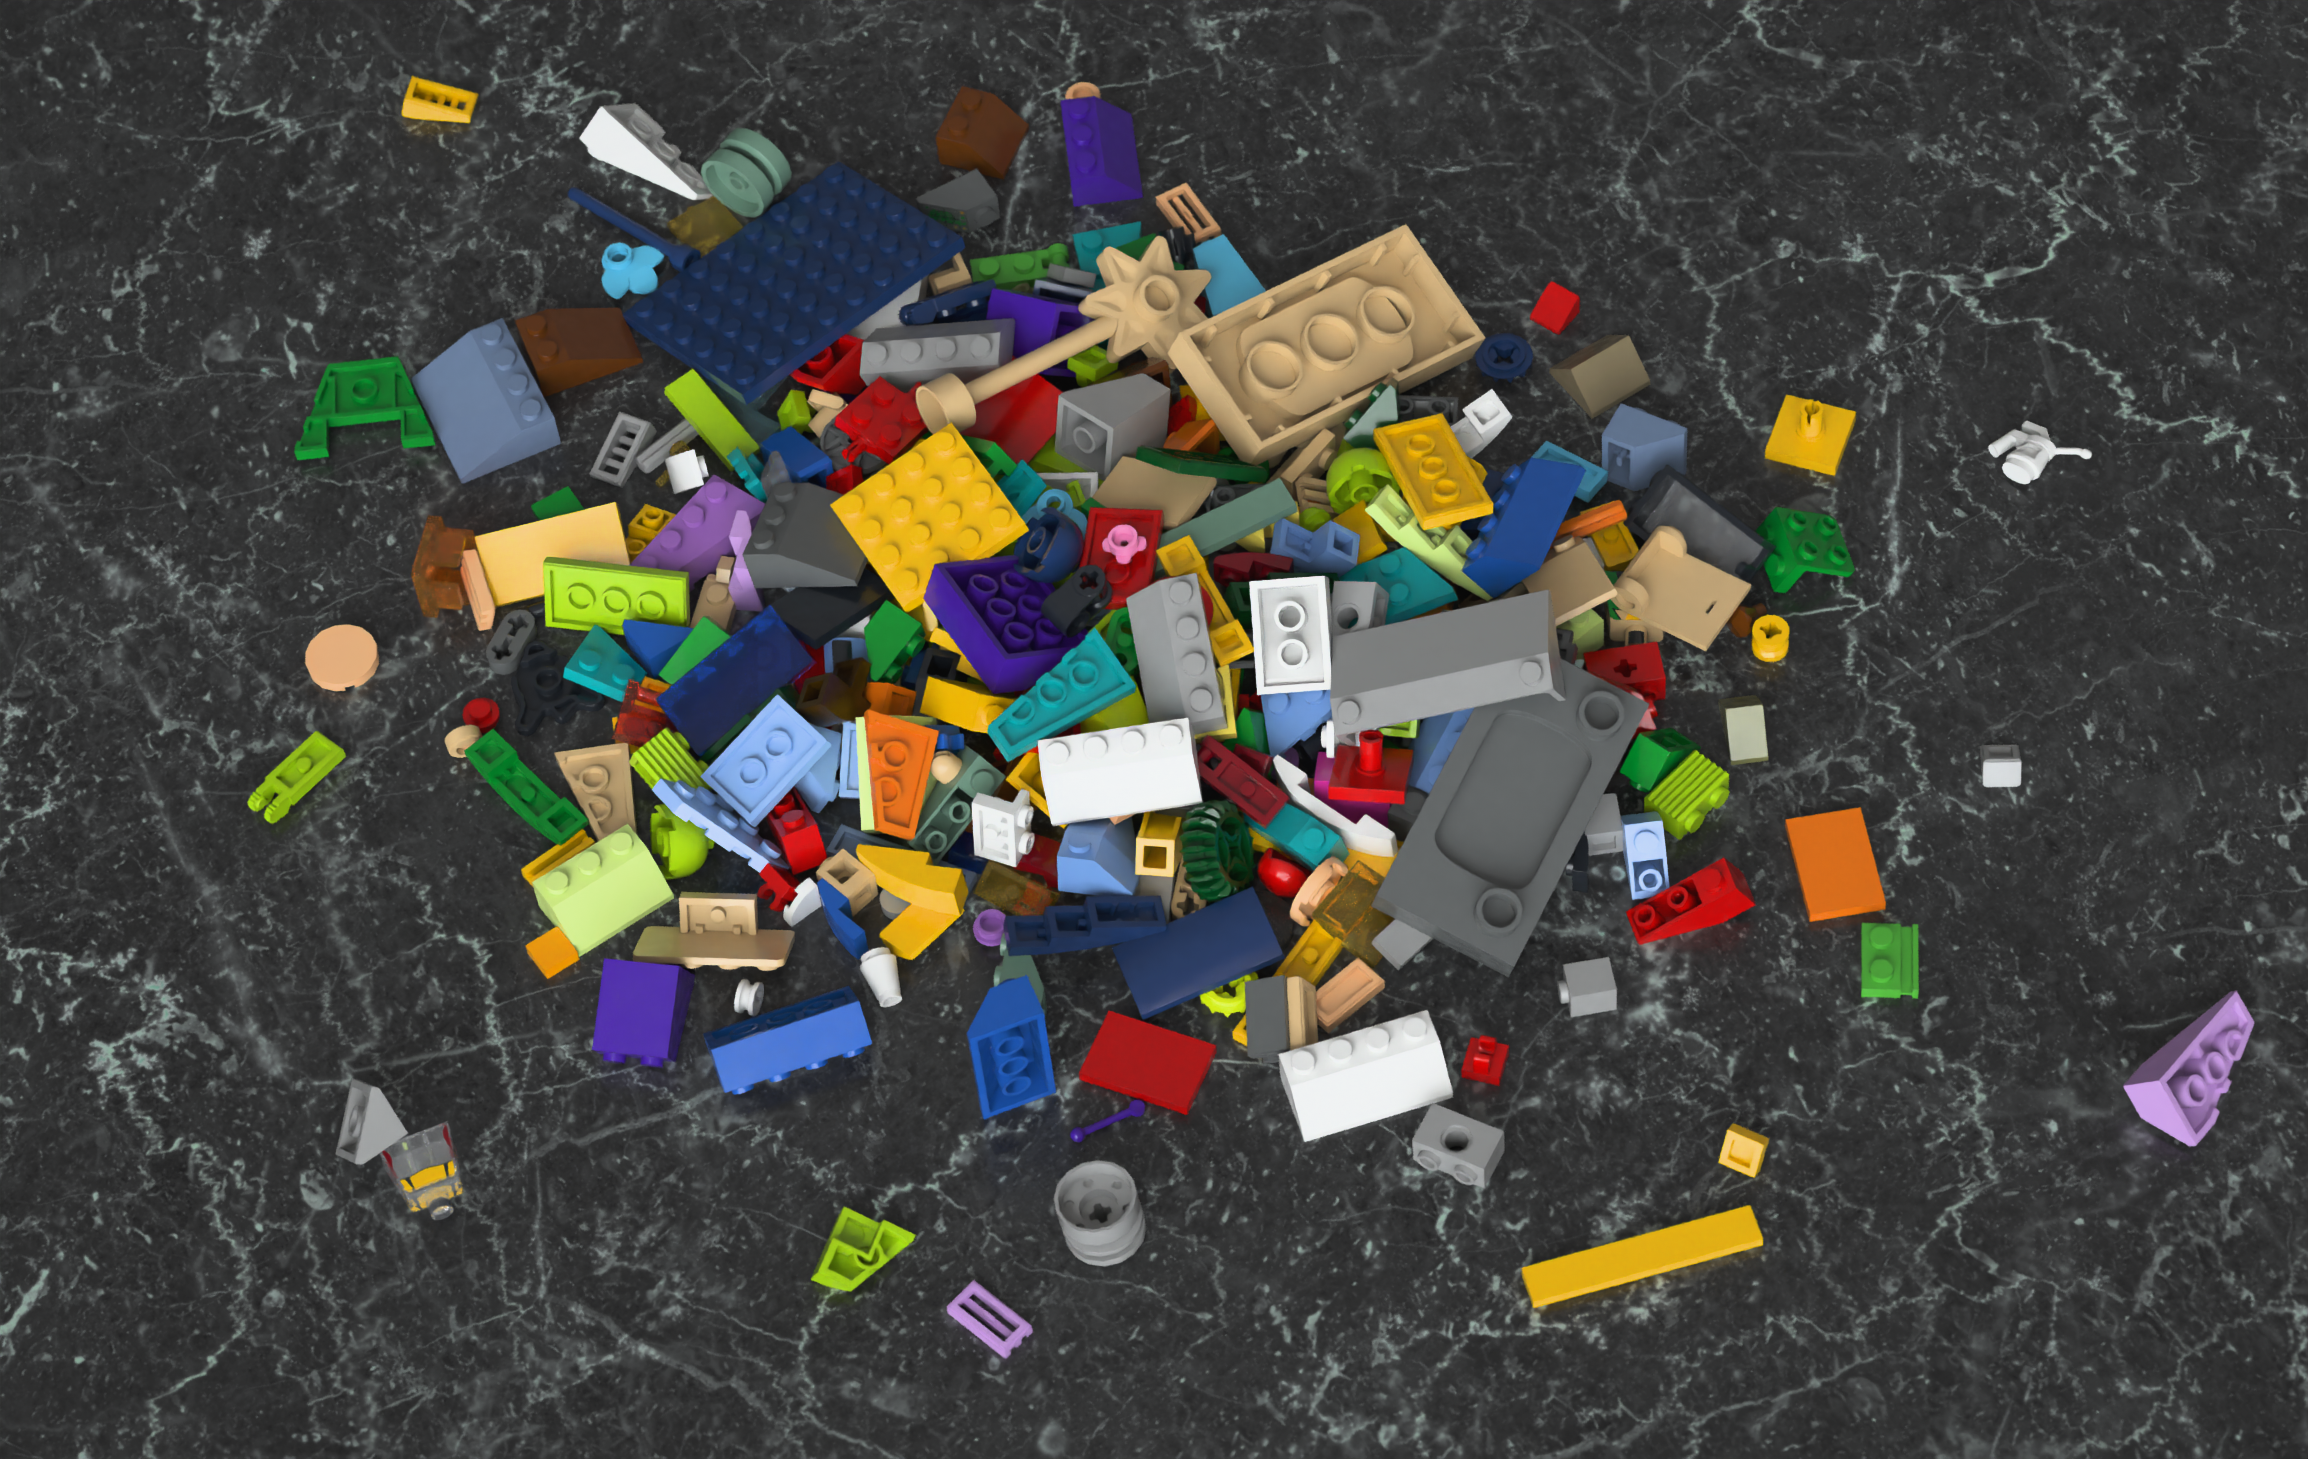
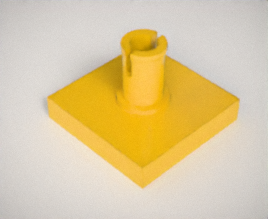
M1786 394L1765 449V459L1835 476L1856 421V412L1823 404L1818 400L1815 402L1813 401L1814 399L1807 400Z

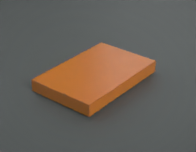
M1861 807L1785 820V828L1810 922L1885 910L1886 900Z

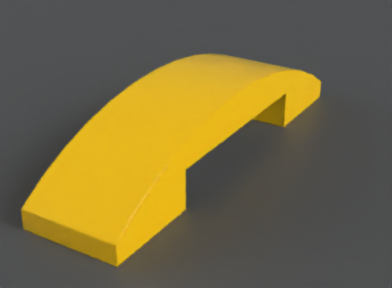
M1190 535L1156 550V554L1167 577L1197 573L1200 585L1209 594L1213 603V618L1209 632L1214 659L1218 665L1223 667L1254 652V647L1238 619H1234L1210 577L1205 561Z

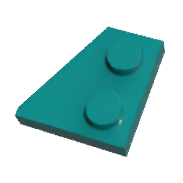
M735 448L727 455V458L734 466L737 474L746 481L744 485L748 491L766 504L774 484L778 483L773 477L770 476L767 479L763 475L767 468L754 453L747 456L741 449Z
M594 625L565 666L563 678L630 705L645 676H647V672L600 626Z

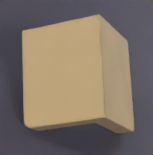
M960 252L952 257L953 268L928 276V282L934 295L972 283L971 276Z

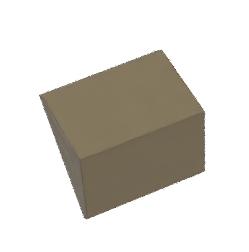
M1606 335L1549 369V373L1592 419L1650 385L1648 374L1629 335Z

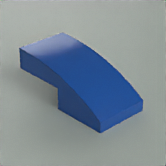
M822 878L817 882L827 922L840 943L850 954L859 960L864 953L869 951L865 931L852 921L853 916L849 899Z

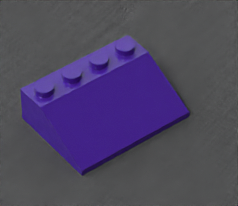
M1015 555L935 564L923 599L992 694L1022 691L1036 685V681L1046 672L1049 673L1058 665L1062 657L1072 648L1075 649L1085 640L1088 631L1084 628L1076 636L1067 638L1041 613L1040 609L1043 602L1056 589L1052 583H1038L1018 573L1013 563L1019 565V557Z

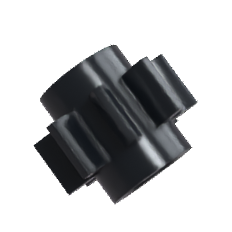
M1184 226L1158 231V235L1164 237L1167 241L1173 262L1179 264L1190 262L1189 253L1193 252V248L1196 247L1194 233L1186 235Z

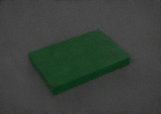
M1141 445L1137 448L1135 458L1145 463L1186 475L1266 483L1268 474L1266 468L1227 455Z

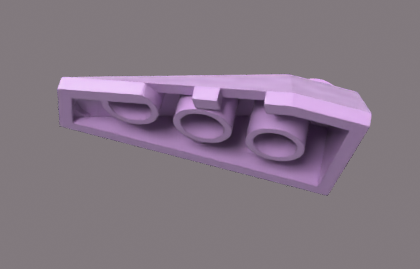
M2237 991L2229 992L2148 1058L2123 1085L2143 1120L2188 1146H2196L2215 1124L2220 1112L2216 1105L2221 1093H2227L2231 1084L2227 1077L2233 1062L2241 1059L2255 1023Z

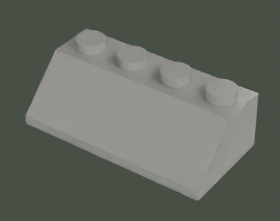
M1010 318L876 328L862 344L860 376L867 387L881 376L903 392L909 391L916 382H922V385L947 373L957 376L963 384L969 383L1012 361L1015 320Z
M1197 573L1159 580L1126 598L1149 723L1189 718L1195 735L1228 728L1202 590Z

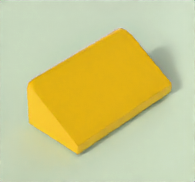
M910 904L879 935L886 947L890 949L891 954L914 960L960 916L940 913Z

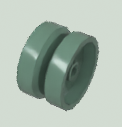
M736 128L731 131L721 142L720 149L709 156L701 169L704 183L710 192L723 205L745 217L761 215L772 203L773 196L780 193L789 183L792 174L789 163L782 152L767 138L747 128Z

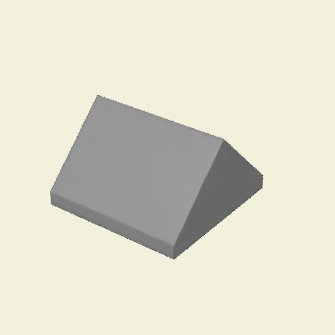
M352 1079L336 1155L355 1164L363 1165L404 1137L408 1132L380 1088L361 1080Z

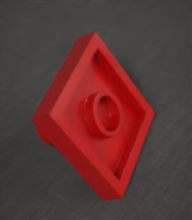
M1373 729L1362 731L1359 734L1360 746L1338 745L1328 786V799L1405 804L1414 763V750L1382 748L1383 734Z

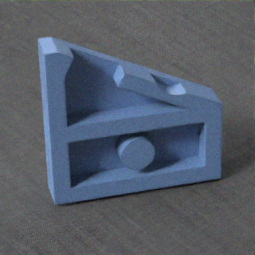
M1330 690L1261 695L1270 755L1274 756V758L1278 754L1285 759L1287 756L1284 753L1300 739L1305 742L1316 732L1321 724L1327 723V720L1332 718Z

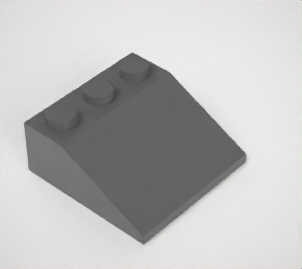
M785 482L774 484L742 554L754 588L841 587L858 585L868 559L830 506V504L844 496L843 494L810 483Z

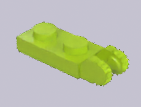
M315 731L265 777V781L250 795L247 802L249 808L258 812L265 805L269 804L263 814L264 818L270 823H277L281 817L283 818L288 813L291 804H296L346 757L344 750L319 731ZM276 792L278 796L272 801L273 796Z

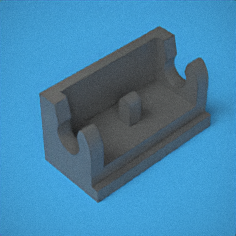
M1284 975L1245 982L1247 1055L1252 1059L1263 1058V1063L1279 1062L1278 1054L1290 1051L1287 977Z

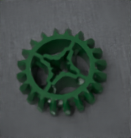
M1212 800L1193 806L1192 811L1186 813V821L1182 822L1181 826L1183 834L1179 837L1182 842L1180 853L1183 855L1184 861L1182 867H1185L1187 871L1186 880L1192 882L1191 888L1193 892H1197L1199 898L1207 900L1208 903L1221 901L1250 888L1249 882L1254 879L1252 869L1256 867V864L1253 861V853L1256 851L1252 847L1253 837L1249 834L1250 825L1244 822L1243 812L1238 811L1236 805L1229 804L1227 800Z

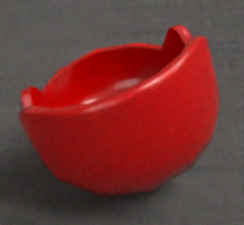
M1268 848L1258 863V876L1265 888L1273 894L1285 898L1296 897L1300 888L1312 874L1273 848Z

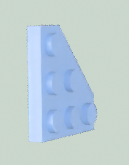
M660 778L653 787L652 791L675 815L685 822L690 820L698 827L707 829L705 831L707 837L729 852L733 850L740 856L750 859L748 865L759 873L767 863L789 869V866L780 858L781 850L772 842L766 839L763 840L757 833L759 827L756 826L754 828L719 794H713L701 786H698L697 789L692 788L681 780L675 783Z

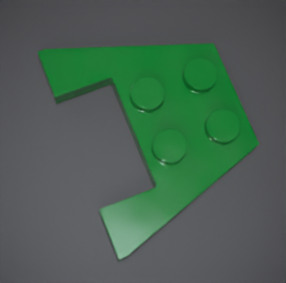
M399 357L328 364L314 398L315 405L310 416H307L303 425L304 433L302 438L295 445V455L297 460L329 457L330 427L400 419L401 442L404 449L434 446V434L431 427H429Z

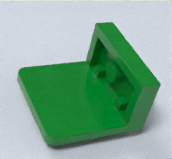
M1775 507L1755 530L1776 546L1764 563L1774 592L1786 593L1805 571L1850 577L1855 571L1839 525L1831 515Z

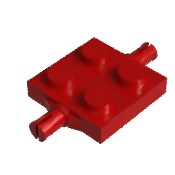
M879 376L836 416L834 423L836 427L845 432L853 441L842 450L844 459L848 458V462L852 463L860 454L866 451L877 455L886 463L891 464L923 437L929 429L922 420L916 403V391L922 385V382H916L909 391L904 393Z

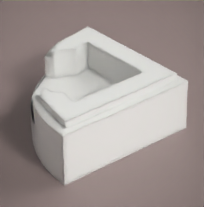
M810 877L805 879L795 889L798 895L791 906L785 905L783 918L791 927L822 906L818 886Z

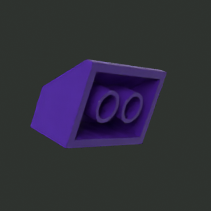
M1096 96L1060 100L1074 207L1143 198L1132 115Z

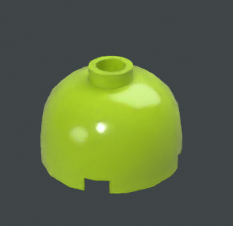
M1366 447L1355 448L1342 453L1334 459L1326 475L1327 497L1330 500L1332 509L1338 514H1342L1363 499L1369 504L1377 492L1387 484L1400 496V487L1389 469L1383 454L1376 449Z
M665 804L655 805L654 808L659 813L651 814L650 842L652 854L659 853L663 865H657L665 880L692 875L706 861L708 849H713L714 841L705 835L707 829L698 827L690 820L685 822Z

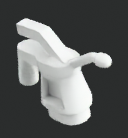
M2025 421L2022 424V432L2013 429L1988 446L1989 452L1994 457L2000 456L2012 447L2017 448L2007 455L2002 469L2008 478L2021 484H2028L2031 480L2039 478L2047 462L2056 454H2078L2085 459H2090L2092 456V452L2088 449L2056 448L2050 440L2047 429L2029 421Z

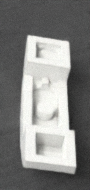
M1491 389L1462 409L1465 417L1452 425L1451 429L1466 456L1472 459L1503 430L1512 416L1493 389ZM1400 489V497L1402 498L1403 492Z
M1278 754L1273 759L1277 781L1281 790L1290 797L1289 804L1311 815L1338 834L1347 848L1383 857H1394L1398 853L1395 833L1367 814L1357 824H1354L1310 794L1306 773Z

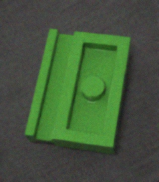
M1862 923L1861 997L1900 998V995H1912V998H1918V924H1912V927H1901V924Z

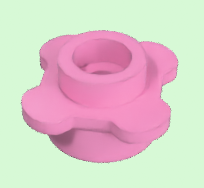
M1124 524L1114 527L1109 532L1108 538H1105L1102 542V547L1105 552H1111L1115 555L1118 563L1127 564L1135 553L1143 551L1147 547V541L1145 537L1138 536L1132 526Z

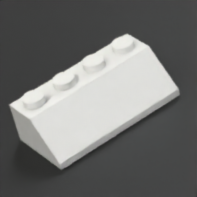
M1189 718L1037 741L1041 777L1052 826L1196 805L1203 802L1195 733Z
M1427 1010L1278 1054L1280 1077L1304 1142L1453 1098V1091L1440 1041Z

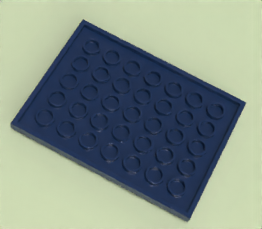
M838 161L834 165L827 167L824 172L810 182L799 187L797 191L786 199L772 206L769 211L745 225L735 235L721 242L701 259L690 264L683 272L663 283L661 287L644 299L636 302L633 307L623 313L627 325L745 405H748L966 247L960 235Z

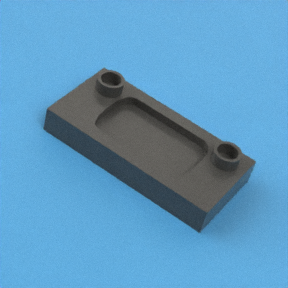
M1561 658L1566 700L1558 701L1549 693H1540L1474 707L1372 903V907L1507 977H1509L1649 706V703Z

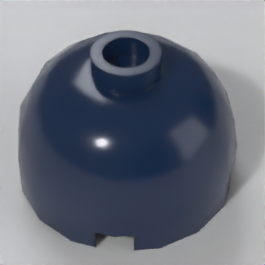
M1046 507L1041 510L1045 515L1039 520L1032 517L1026 525L1029 531L1018 538L1014 548V555L1019 557V565L1014 563L1013 565L1018 573L1038 583H1057L1080 568L1084 540L1079 526L1071 518L1054 507Z

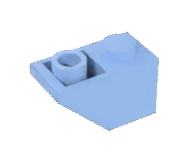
M809 723L832 746L794 786L810 809L820 813L828 801H834L838 793L839 780H836L835 777L836 771L841 766L842 749L840 748L842 733Z
M1657 811L1621 816L1623 854L1632 900L1653 897L1670 887L1663 820Z

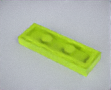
M691 369L665 387L664 394L731 472L735 468L727 458V455L738 447L747 456L752 453L755 455L759 453V445L694 369Z

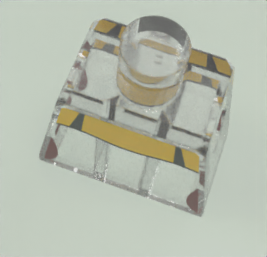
M448 1121L402 1138L379 1153L388 1176L412 1212L428 1208L431 1218L434 1220L447 1218L453 1213L454 1209L450 1199L461 1195L464 1189L456 1144Z

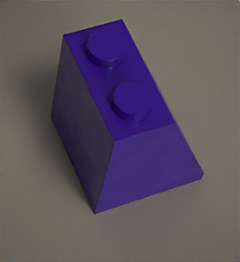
M992 288L986 317V320L1010 318L1015 320L1012 354L1015 358H1019L1095 319L1081 314L1078 309V303ZM1068 359L1039 373L1043 375L1076 377V373L1067 368Z
M604 958L592 1050L602 1054L603 1061L625 1064L626 1057L640 1058V1065L650 1067H663L664 1061L676 1062L695 975L675 965Z

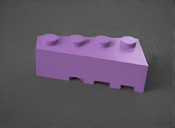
M713 475L629 566L689 572L690 592L694 589V583L708 576V574H716V568L721 556H735L729 534L737 510L747 512L753 532L765 503L720 477Z

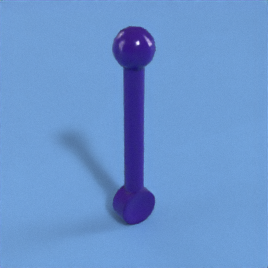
M1133 1100L1129 1108L1087 1127L1073 1128L1070 1137L1074 1142H1082L1086 1135L1128 1116L1140 1117L1145 1113V1104L1141 1100Z

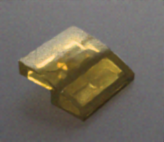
M1358 860L1312 912V917L1329 935L1339 941L1346 950L1356 958L1359 957L1373 969L1384 956L1371 943L1395 918L1372 907L1375 896L1385 877Z

